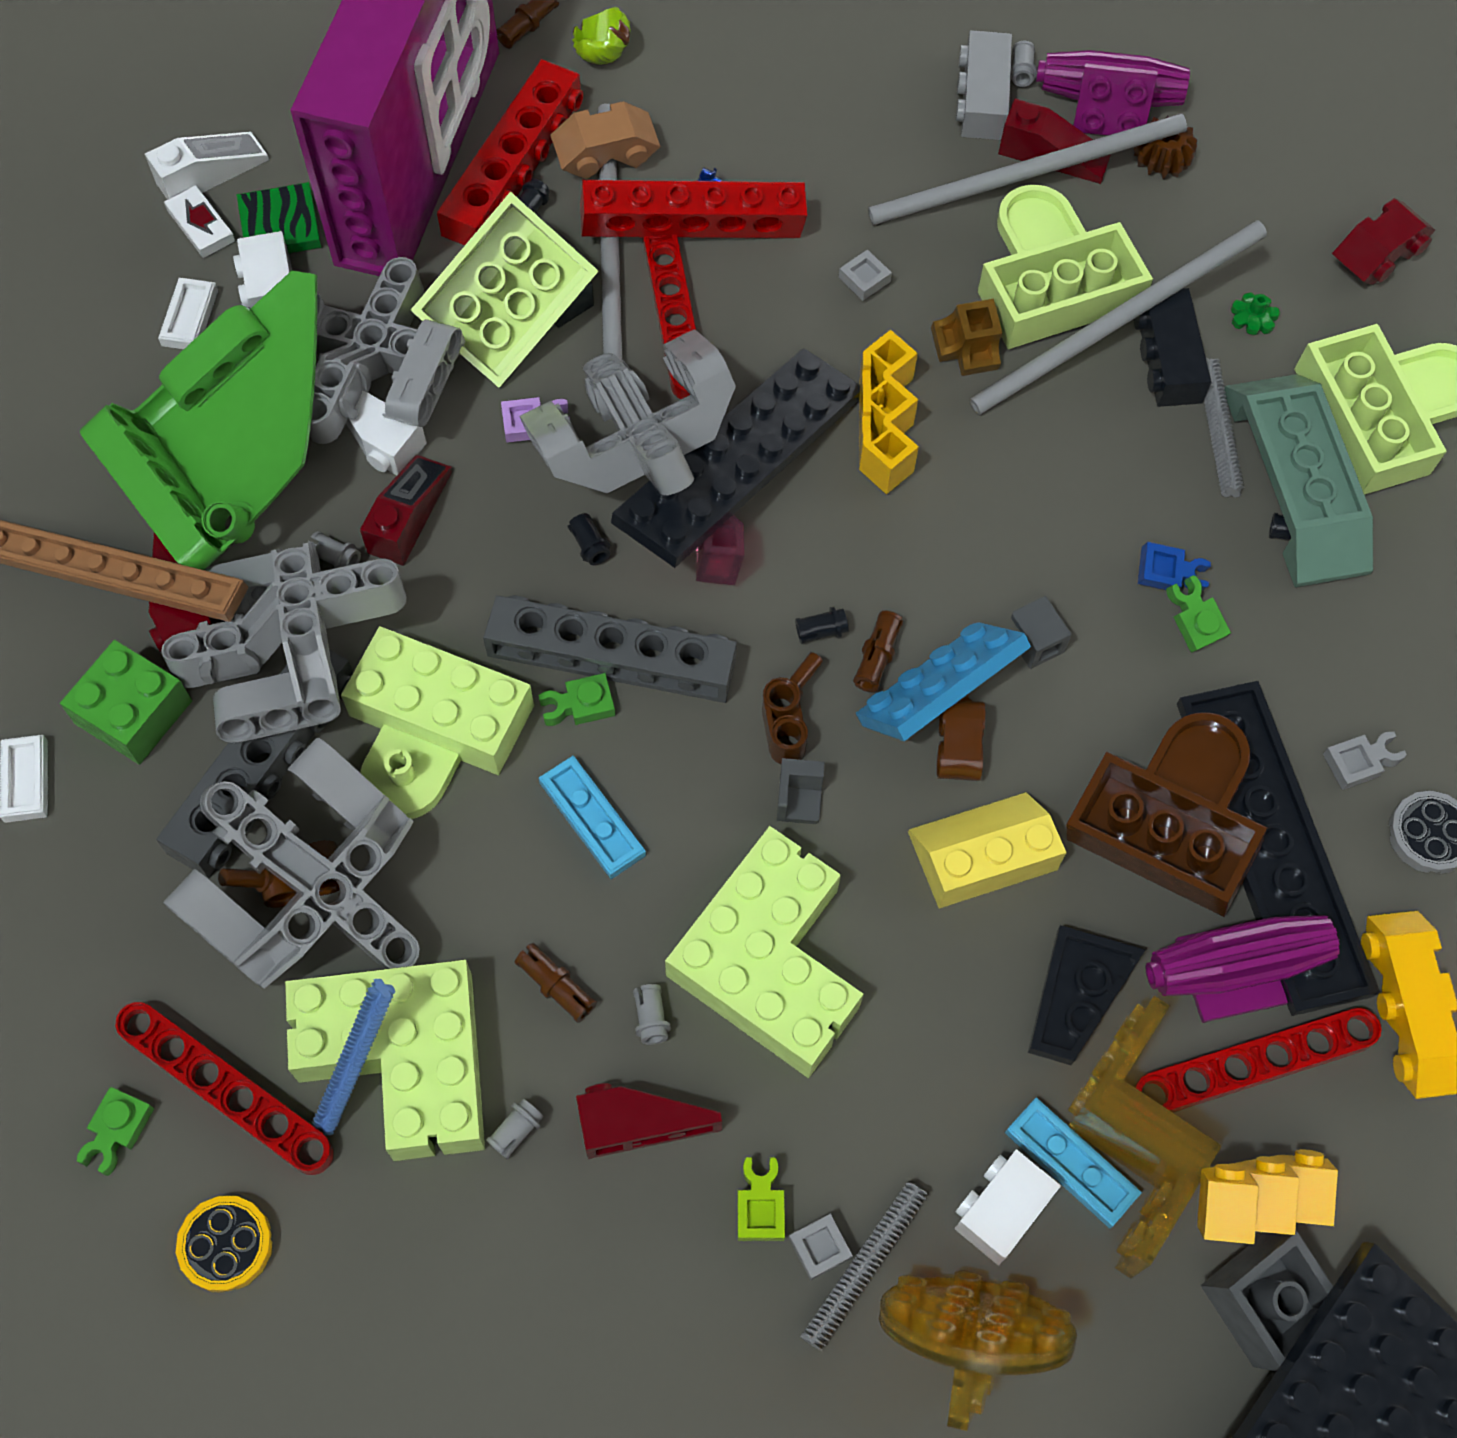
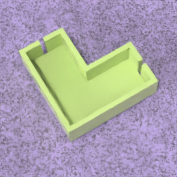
M769 826L665 960L666 976L804 1076L810 1078L832 1047L834 1038L838 1039L859 1010L863 993L797 948V945L837 893L841 874L810 853L804 859L801 858V847Z
M466 960L285 981L286 1018L292 1029H287L288 1070L299 1083L331 1079V1075L335 1071L334 1068L337 1066L336 1063L339 1062L338 1058H340V1054H342L344 1049L343 1046L346 1045L347 1037L350 1036L349 1032L354 1027L353 1023L357 1019L358 1011L361 1010L360 1006L363 1005L362 1001L367 996L368 988L373 987L371 984L374 982L373 979H382L384 984L394 987L395 994H393L391 1003H389L388 1011L385 1012L386 1015L383 1016L382 1025L378 1029V1034H376V1038H374L372 1043L373 1046L370 1047L369 1055H367L365 1064H363L359 1074L382 1073L385 1146L387 1153L393 1161L435 1156V1147L429 1137H437V1144L444 1155L485 1150L473 981Z

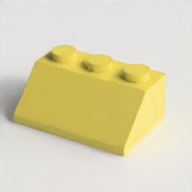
M1027 792L924 824L908 831L939 909L1057 871L1067 853L1050 814Z

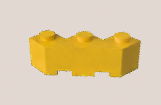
M891 330L863 351L859 378V470L885 494L892 491L914 472L919 446L904 434L914 425L918 398L909 392L905 386L913 380L918 353Z
M1419 911L1367 916L1366 933L1362 934L1361 945L1367 960H1370L1383 975L1382 993H1379L1377 996V1009L1380 1017L1386 1020L1399 1036L1398 1055H1395L1393 1058V1069L1399 1082L1404 1083L1416 1099L1457 1094V1031L1452 1017L1453 1012H1457V999L1450 974H1440L1434 952L1440 951L1442 946L1437 930Z
M1305 1149L1296 1150L1295 1156H1260L1253 1160L1231 1164H1216L1214 1167L1201 1169L1197 1227L1204 1240L1254 1244L1255 1231L1295 1235L1296 1223L1334 1226L1338 1170L1329 1159L1324 1158L1323 1153Z

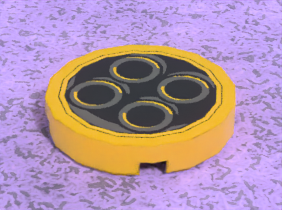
M217 1196L200 1203L186 1216L177 1233L175 1253L180 1270L193 1284L212 1293L238 1290L248 1286L263 1272L272 1253V1234L268 1218L254 1203L238 1196Z

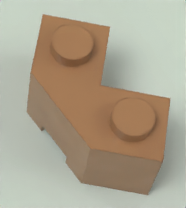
M624 101L610 104V111L590 115L588 110L575 112L550 135L562 170L587 180L596 174L611 158L637 168L661 147L649 113Z

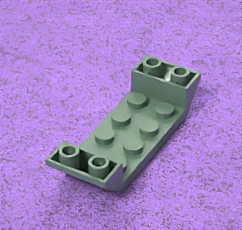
M1294 374L1224 386L1225 390L1223 391L1226 392L1224 395L1227 396V403L1234 422L1249 421L1291 535V539L1282 554L1294 587L1370 575L1373 571V516L1321 383Z

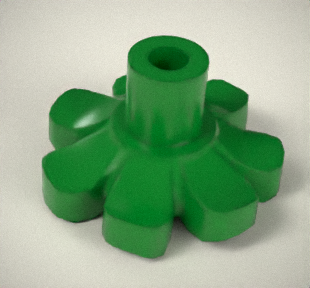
M1252 292L1243 295L1242 300H1235L1231 306V312L1235 314L1232 324L1236 329H1241L1247 325L1246 332L1248 334L1257 335L1259 330L1263 334H1269L1275 327L1273 321H1276L1279 317V308L1269 307L1271 299L1264 294L1254 295Z

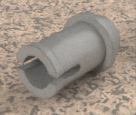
M1025 40L1019 41L1013 46V65L1011 66L1010 79L1019 87L1029 86L1037 76V68L1034 65L1035 46L1032 42Z
M319 531L312 534L311 538L318 541V545L315 544L319 559L334 565V568L360 562L361 553L356 550L354 544L350 542L343 544L325 536Z
M656 984L642 985L641 990L640 988L633 990L639 1026L635 1028L636 1035L641 1037V1042L646 1045L659 1044L668 1039L667 1033L671 1030L670 1023L665 1021L661 986Z
M525 1099L518 1105L516 1103L512 1104L511 1107L514 1110L497 1130L486 1139L507 1160L533 1128L538 1130L541 1127L538 1123L544 1117Z

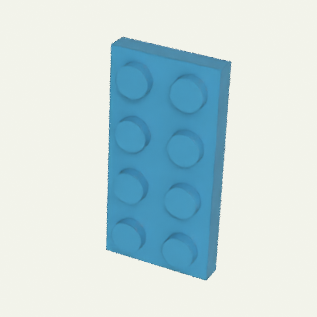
M974 623L965 627L961 631L960 637L949 645L935 649L930 654V659L922 665L905 671L899 676L898 682L886 691L872 695L867 700V705L856 712L861 725L902 741L907 740L1028 650L1031 646L1025 633L984 623Z

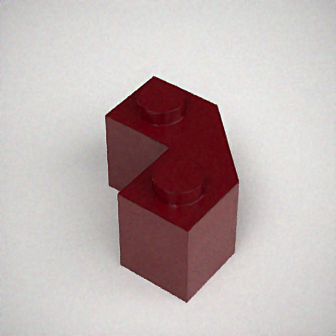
M1393 198L1383 206V213L1376 220L1373 221L1370 217H1367L1358 223L1332 252L1339 261L1363 282L1374 285L1377 281L1381 283L1388 278L1396 267L1394 262L1400 256L1410 259L1413 255H1420L1431 243L1432 239L1430 236L1435 231L1431 225L1410 207L1396 198Z

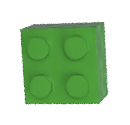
M113 640L59 704L75 725L140 765L190 705L192 700L178 678L118 641Z

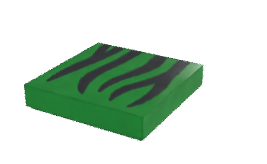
M309 182L236 194L243 238L282 231L289 253L322 248Z

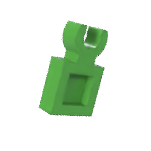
M1195 575L1184 580L1185 585L1188 587L1187 595L1180 591L1177 583L1166 588L1170 601L1179 605L1182 610L1181 613L1173 616L1190 652H1194L1231 634L1214 598L1212 597L1203 602L1200 596L1202 585Z
M605 673L565 682L567 693L564 694L556 691H545L538 695L541 706L549 704L557 706L555 711L543 714L544 722L547 726L557 725L569 715H573L575 725L615 716V708Z
M110 1087L87 1126V1129L97 1134L94 1141L88 1142L80 1149L77 1162L87 1167L94 1155L103 1153L104 1159L98 1168V1172L109 1176L117 1165L116 1151L119 1145L132 1150L155 1108L148 1103Z

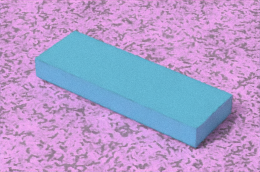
M574 755L539 777L540 785L610 879H613L646 857L644 848Z
M1037 1097L1005 1132L1008 1137L1109 1229L1116 1224L1142 1193Z

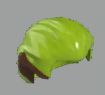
M612 7L583 19L581 29L578 26H575L573 29L574 38L572 41L576 53L586 62L597 65L616 61L622 55L624 48L629 44L630 21L620 11L619 7Z

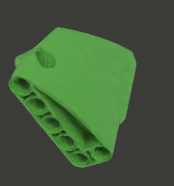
M291 270L252 308L249 309L243 305H236L227 309L164 367L159 375L162 385L139 407L134 410H128L114 403L105 405L79 430L83 439L178 564L205 570L232 544L247 541L253 534L255 528L254 521L279 496L305 465L312 419L317 351V275ZM231 515L232 522L230 527L226 530L225 523L227 518Z

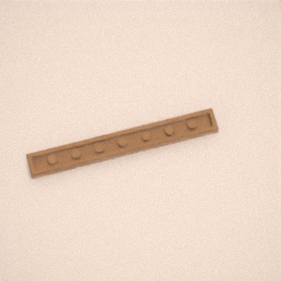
M0 520V564L231 622L249 588L242 579Z

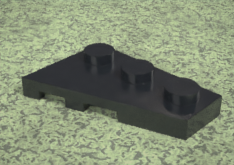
M1060 925L1056 933L1028 1053L1072 1065L1140 960L1145 949Z

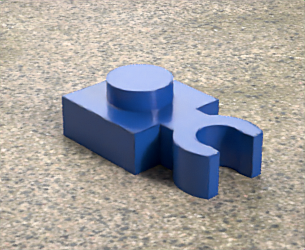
M1147 542L1141 547L1138 584L1166 590V588L1176 583L1181 588L1183 583L1188 589L1184 580L1195 575V570L1205 572L1211 567V562L1203 558H1197L1191 562L1184 561L1185 550ZM1200 580L1203 591L1209 586V582Z

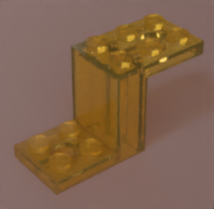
M1153 996L1145 1008L1138 1003L1113 1037L1116 1040H1113L1092 1070L1091 1074L1098 1079L1095 1080L1090 1077L1068 1108V1111L1074 1114L1068 1126L1075 1133L1157 1188V1190L1153 1189L1139 1210V1213L1145 1216L1144 1220L1140 1219L1133 1229L1130 1227L1115 1250L1122 1255L1115 1268L1130 1279L1152 1264L1198 1187L1201 1179V1169L1210 1167L1222 1145L1124 1081L1170 1005L1156 996Z

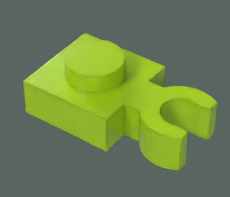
M746 1157L744 1161L743 1175L746 1182L751 1185V1190H738L737 1193L738 1241H784L785 1239L784 1190H771V1185L776 1180L778 1174V1162L775 1157H770L769 1172L764 1176H758L752 1171V1157Z

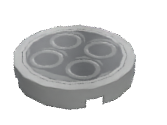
M1435 791L1416 792L1403 799L1389 819L1391 832L1389 838L1394 851L1403 862L1417 871L1425 873L1430 871L1435 873L1441 872L1440 874H1444L1457 869V800L1448 794Z

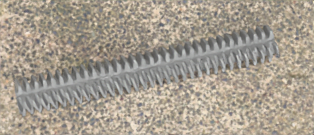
M1206 357L1211 384L1204 398L1206 416L1208 417L1209 432L1211 433L1216 469L1218 470L1220 490L1222 491V496L1229 497L1232 495L1236 498L1242 495L1240 492L1244 486L1241 485L1243 481H1240L1243 478L1240 477L1242 473H1240L1239 460H1237L1238 456H1236L1238 453L1235 452L1237 448H1235L1236 444L1233 439L1235 437L1232 435L1234 432L1231 431L1233 428L1230 423L1231 419H1229L1230 415H1228L1230 412L1227 411L1229 408L1226 407L1228 403H1225L1227 402V399H1225L1227 396L1224 395L1226 392L1223 391L1225 387H1222L1224 383H1222L1223 379H1221L1223 376L1220 375L1222 372L1219 371L1221 370L1219 367L1220 363H1218L1220 360L1208 359Z
M906 1183V1186L902 1188L903 1191L901 1190L896 1200L893 1201V1205L886 1211L883 1219L880 1220V1223H878L873 1233L869 1236L870 1238L866 1240L863 1247L859 1250L860 1252L856 1255L857 1257L853 1259L845 1274H843L839 1279L840 1281L832 1289L833 1291L829 1294L830 1296L826 1298L818 1313L812 1318L811 1323L807 1326L808 1328H805L804 1333L800 1336L804 1341L820 1351L823 1350L820 1345L826 1346L824 1340L829 1342L830 1339L827 1335L833 1336L831 1330H837L834 1325H840L837 1320L843 1321L841 1315L845 1317L847 1315L844 1310L849 1312L850 1309L847 1306H853L851 1300L856 1302L857 1299L854 1296H860L857 1291L863 1292L861 1285L866 1287L867 1285L864 1281L870 1282L868 1276H874L871 1271L876 1273L877 1270L874 1266L880 1267L877 1262L883 1263L884 1260L881 1259V1256L887 1257L884 1252L889 1253L888 1247L893 1248L891 1242L896 1244L897 1241L894 1237L899 1239L900 1236L897 1233L903 1234L901 1227L906 1229L904 1223L909 1225L910 1222L907 1218L912 1220L913 1217L910 1214L916 1215L914 1208L919 1210L917 1204L922 1206L923 1203L920 1199L926 1200L923 1195L928 1194L912 1183Z

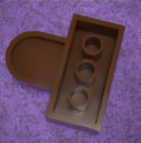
M1195 713L1179 719L1168 729L1146 770L1106 752L1067 822V840L1225 917L1263 844L1267 827L1228 809L1246 775L1249 765L1250 748L1246 736L1234 722L1224 716L1214 713Z

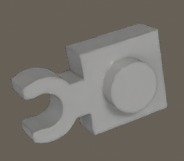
M1395 732L1381 734L1372 745H1370L1366 736L1362 735L1326 749L1323 756L1342 790L1380 777L1385 771L1383 766L1394 767L1406 757L1405 750L1394 754L1385 748V745L1391 743L1396 737Z

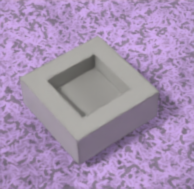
M867 249L839 268L838 278L864 301L891 282L892 272Z
M831 1214L789 1235V1240L810 1281L853 1257Z

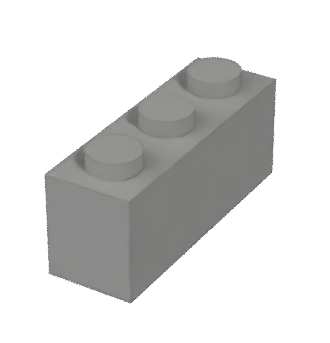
M970 30L968 44L961 45L959 67H964L965 72H959L957 94H963V99H958L956 121L962 122L961 137L1001 140L1004 124L1009 114L1012 34Z

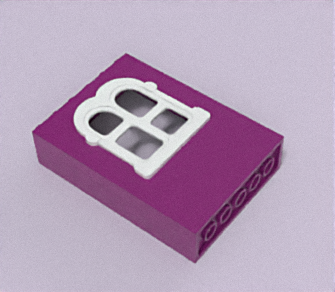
M492 0L341 1L290 109L334 266L380 276L387 262L394 258L406 257L413 261L499 55Z

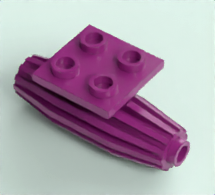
M1094 50L1047 53L1046 60H1039L1036 82H1042V90L1078 100L1073 126L1080 131L1090 134L1111 135L1147 124L1150 107L1183 105L1189 85L1190 68L1149 56Z
M1328 916L1272 917L1177 937L1174 944L1152 953L1151 962H1147L1145 966L1146 976L1151 988L1158 989L1163 996L1193 995L1201 1022L1205 1023L1286 1005L1288 1001L1280 980L1289 979L1337 959V955L1340 952V944L1336 928H1334L1331 919H1328Z

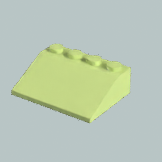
M510 192L412 307L411 311L422 321L427 319L460 328L465 343L459 353L500 388L599 271Z

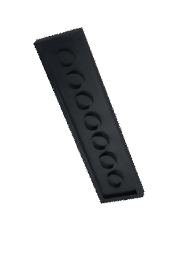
M803 348L724 416L715 440L684 455L694 477V481L690 486L675 494L662 495L651 481H648L612 513L611 524L676 568L859 401L860 385Z
M1259 681L1180 697L1177 707L1181 718L1195 713L1218 714L1234 722L1247 738L1250 748L1248 769L1228 809L1267 827L1263 844L1242 883L1256 921L1272 917L1328 916V919H1331L1334 928H1336L1340 944V952L1337 955V959L1289 979L1280 980L1288 1001L1287 1006L1291 1017L1375 997L1379 993L1378 986Z

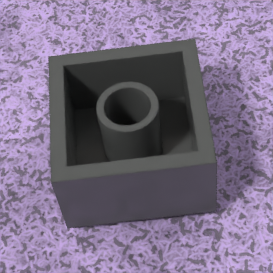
M1295 1231V1235L1263 1233L1255 1240L1254 1244L1246 1247L1200 1285L1252 1366L1272 1371L1279 1369L1333 1288V1285L1297 1231Z

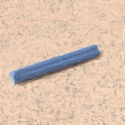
M373 979L374 982L371 983L373 987L368 988V992H366L367 996L362 1001L363 1005L360 1006L361 1010L358 1011L357 1019L353 1023L354 1027L349 1032L350 1036L347 1037L346 1045L343 1046L342 1054L338 1058L339 1062L336 1063L337 1066L334 1068L333 1075H331L330 1083L327 1084L328 1088L325 1089L326 1092H324L322 1097L323 1100L320 1101L321 1105L318 1106L319 1109H317V1113H315L312 1126L320 1130L322 1129L325 1135H332L335 1127H338V1123L342 1118L341 1115H343L345 1106H347V1102L351 1097L350 1094H352L354 1085H356V1081L360 1076L361 1068H363L367 1055H369L368 1051L373 1046L374 1038H376L378 1029H380V1025H382L384 1020L383 1016L386 1015L385 1012L388 1011L389 1003H391L393 994H395L394 987L384 984L382 979Z

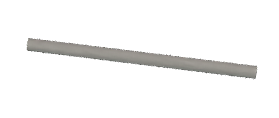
M602 104L598 107V113L610 111V104ZM611 158L599 169V180H617V160ZM601 237L603 354L613 353L622 361L619 237Z
M1181 113L868 207L869 217L872 225L880 224L1183 133L1187 130L1186 119Z
M1256 220L973 396L970 398L972 408L978 415L986 412L1267 236L1265 226L1259 220Z

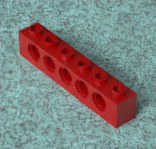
M543 59L540 60L437 211L442 237L465 246L510 192L517 197L524 183L531 181L533 171L540 161H545L549 154L550 146L553 143L550 135L570 117L573 111H578L582 104L583 91L580 87L579 73Z
M582 180L580 199L582 237H672V235H677V237L800 238L807 219L805 182Z

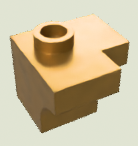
M994 299L958 304L952 314L943 319L933 321L931 331L939 362L958 359L962 376L999 369L1001 365L999 341L1003 333Z

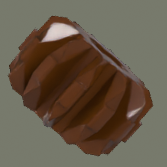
M1153 117L1151 122L1158 121L1159 119ZM1187 127L1186 132L1134 147V156L1137 157L1138 167H1148V176L1156 172L1160 173L1162 179L1168 173L1178 177L1182 170H1187L1192 164L1197 149V139L1193 137V128Z

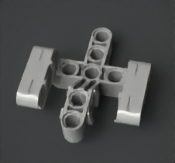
M398 257L387 262L361 315L326 306L320 294L317 293V352L320 355L315 369V387L309 435L312 441L318 444H327L337 439L347 419H356L358 411L355 409V406L362 391L368 392L371 387V381L388 374V372L393 374L391 377L393 383L386 398L385 414L383 413L382 415L385 418L418 427H424L429 421L450 372L454 368V361L458 357L461 347L464 346L465 339L460 328L427 319L421 322L418 329L410 327L415 316L411 309L424 294V287L418 270L411 259Z
M695 329L663 344L666 354L663 360L668 370L690 395L655 413L651 412L646 403L650 398L644 383L624 360L620 361L613 353H606L588 361L583 366L587 377L585 378L586 393L595 411L600 413L603 421L612 419L618 431L585 447L582 440H579L568 415H564L559 403L554 405L550 400L519 417L534 447L556 478L609 493L646 475L660 494L671 495L686 489L694 481L693 474L684 455L715 440L736 387L719 350Z
M314 542L303 543V547L271 550V553L217 564L206 569L205 571L242 579L249 587L235 613L236 615H234V620L209 625L207 621L200 622L196 630L178 633L168 638L162 645L161 652L171 674L182 682L184 688H194L257 674L282 643L289 669L288 673L226 686L215 692L213 704L216 735L225 742L238 743L330 722L338 717L341 712L336 674L330 659L326 629L396 613L406 604L407 596L396 563L391 560L376 559L321 571L319 556Z
M316 738L287 769L313 790L312 796L317 801H324L346 820L344 825L348 829L354 830L328 859L295 836L299 832V828L291 820L284 824L264 806L268 800L259 792L252 790L247 794L236 784L225 781L212 784L204 790L200 798V807L206 818L217 826L212 833L227 844L230 842L235 844L252 859L249 864L259 874L266 868L297 893L266 928L260 925L196 869L182 881L163 903L252 981L265 989L302 958L331 924L337 927L377 964L384 968L409 967L415 964L420 951L416 938L363 891V888L394 855L414 821L408 818L388 797L380 792L329 744L320 738ZM219 789L228 791L234 799V806L226 815H220L212 808V796ZM253 819L262 821L267 829L266 838L257 845L249 842L245 835L246 826ZM358 845L365 847L370 856L367 866L362 870L355 869L350 862V853ZM332 878L338 883L340 892L338 898L333 903L326 904L320 898L319 889L324 881ZM366 908L372 915V924L367 931L358 933L353 926V917L357 911ZM302 912L309 919V929L302 937L294 938L289 933L288 923L292 916ZM398 937L404 943V954L399 960L391 962L386 955V946L392 939Z

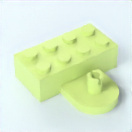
M1025 185L1009 192L1001 202L997 226L1011 255L983 264L978 294L982 300L994 299L1003 333L1001 337L1007 349H1011L1090 324L1149 288L1153 278L1121 222L1086 232L1071 204L1061 193L1042 185Z
M1378 324L1307 344L1294 370L1298 375L1321 383L1364 495L1430 475L1447 452L1432 424L1457 417V346L1447 343H1435L1394 355Z
M381 626L377 629L341 694L350 717L381 729L363 762L361 774L411 819L428 813L439 803L461 761L499 776L534 707L530 684Z

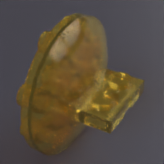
M968 1270L956 1271L954 1277L920 1278L912 1275L900 1276L898 1284L882 1295L879 1308V1323L884 1332L904 1348L934 1363L954 1369L948 1427L967 1431L974 1413L983 1414L986 1396H990L992 1393L995 1376L1029 1375L1054 1370L1068 1363L1075 1353L1077 1332L1074 1324L1071 1322V1314L1063 1309L1056 1308L1039 1297L1029 1294V1286L1022 1282L1007 1280L997 1284L982 1281L983 1277L980 1274Z

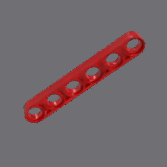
M672 235V237H642L662 344L693 329L696 330L677 235ZM667 254L674 260L670 264L660 265L654 259L659 255ZM666 284H674L680 290L676 294L666 295L660 291V288ZM672 314H680L686 318V321L681 325H671L666 321V318ZM668 370L673 394L679 399L689 396L690 393L678 383Z
M133 1002L120 1010L116 1017L115 1026L117 1033L128 1044L298 1171L306 1175H317L324 1172L330 1166L334 1155L333 1146L318 1129L150 1005L143 1002ZM139 1013L149 1015L150 1026L143 1034L134 1036L128 1033L127 1025L134 1015ZM172 1038L183 1040L184 1051L180 1057L173 1061L162 1059L161 1048L166 1041ZM207 1063L217 1065L219 1072L215 1082L208 1086L196 1084L195 1073L199 1067ZM239 1089L251 1090L253 1094L251 1106L243 1112L232 1111L229 1106L232 1094ZM276 1114L286 1116L288 1120L286 1132L278 1138L266 1137L264 1124L267 1119ZM311 1140L321 1142L324 1148L321 1159L312 1165L301 1163L299 1151L302 1145Z
M1354 1008L1157 1070L1141 1077L1135 1084L1131 1094L1132 1103L1136 1110L1144 1116L1150 1118L1164 1116L1363 1052L1373 1046L1381 1037V1024L1376 1015L1371 1011L1363 1008ZM1357 1019L1366 1024L1369 1030L1367 1041H1358L1350 1036L1347 1030L1349 1020ZM1318 1032L1326 1037L1329 1043V1049L1326 1054H1317L1310 1050L1306 1041L1308 1033ZM1269 1045H1278L1285 1049L1289 1058L1287 1066L1276 1067L1272 1065L1266 1057V1048ZM1228 1058L1242 1060L1248 1070L1246 1079L1238 1081L1228 1076L1225 1071V1061ZM1194 1070L1201 1073L1207 1083L1205 1092L1196 1094L1189 1091L1183 1081L1185 1072ZM1146 1084H1156L1161 1087L1166 1097L1164 1105L1153 1107L1147 1104L1142 1097L1143 1086Z

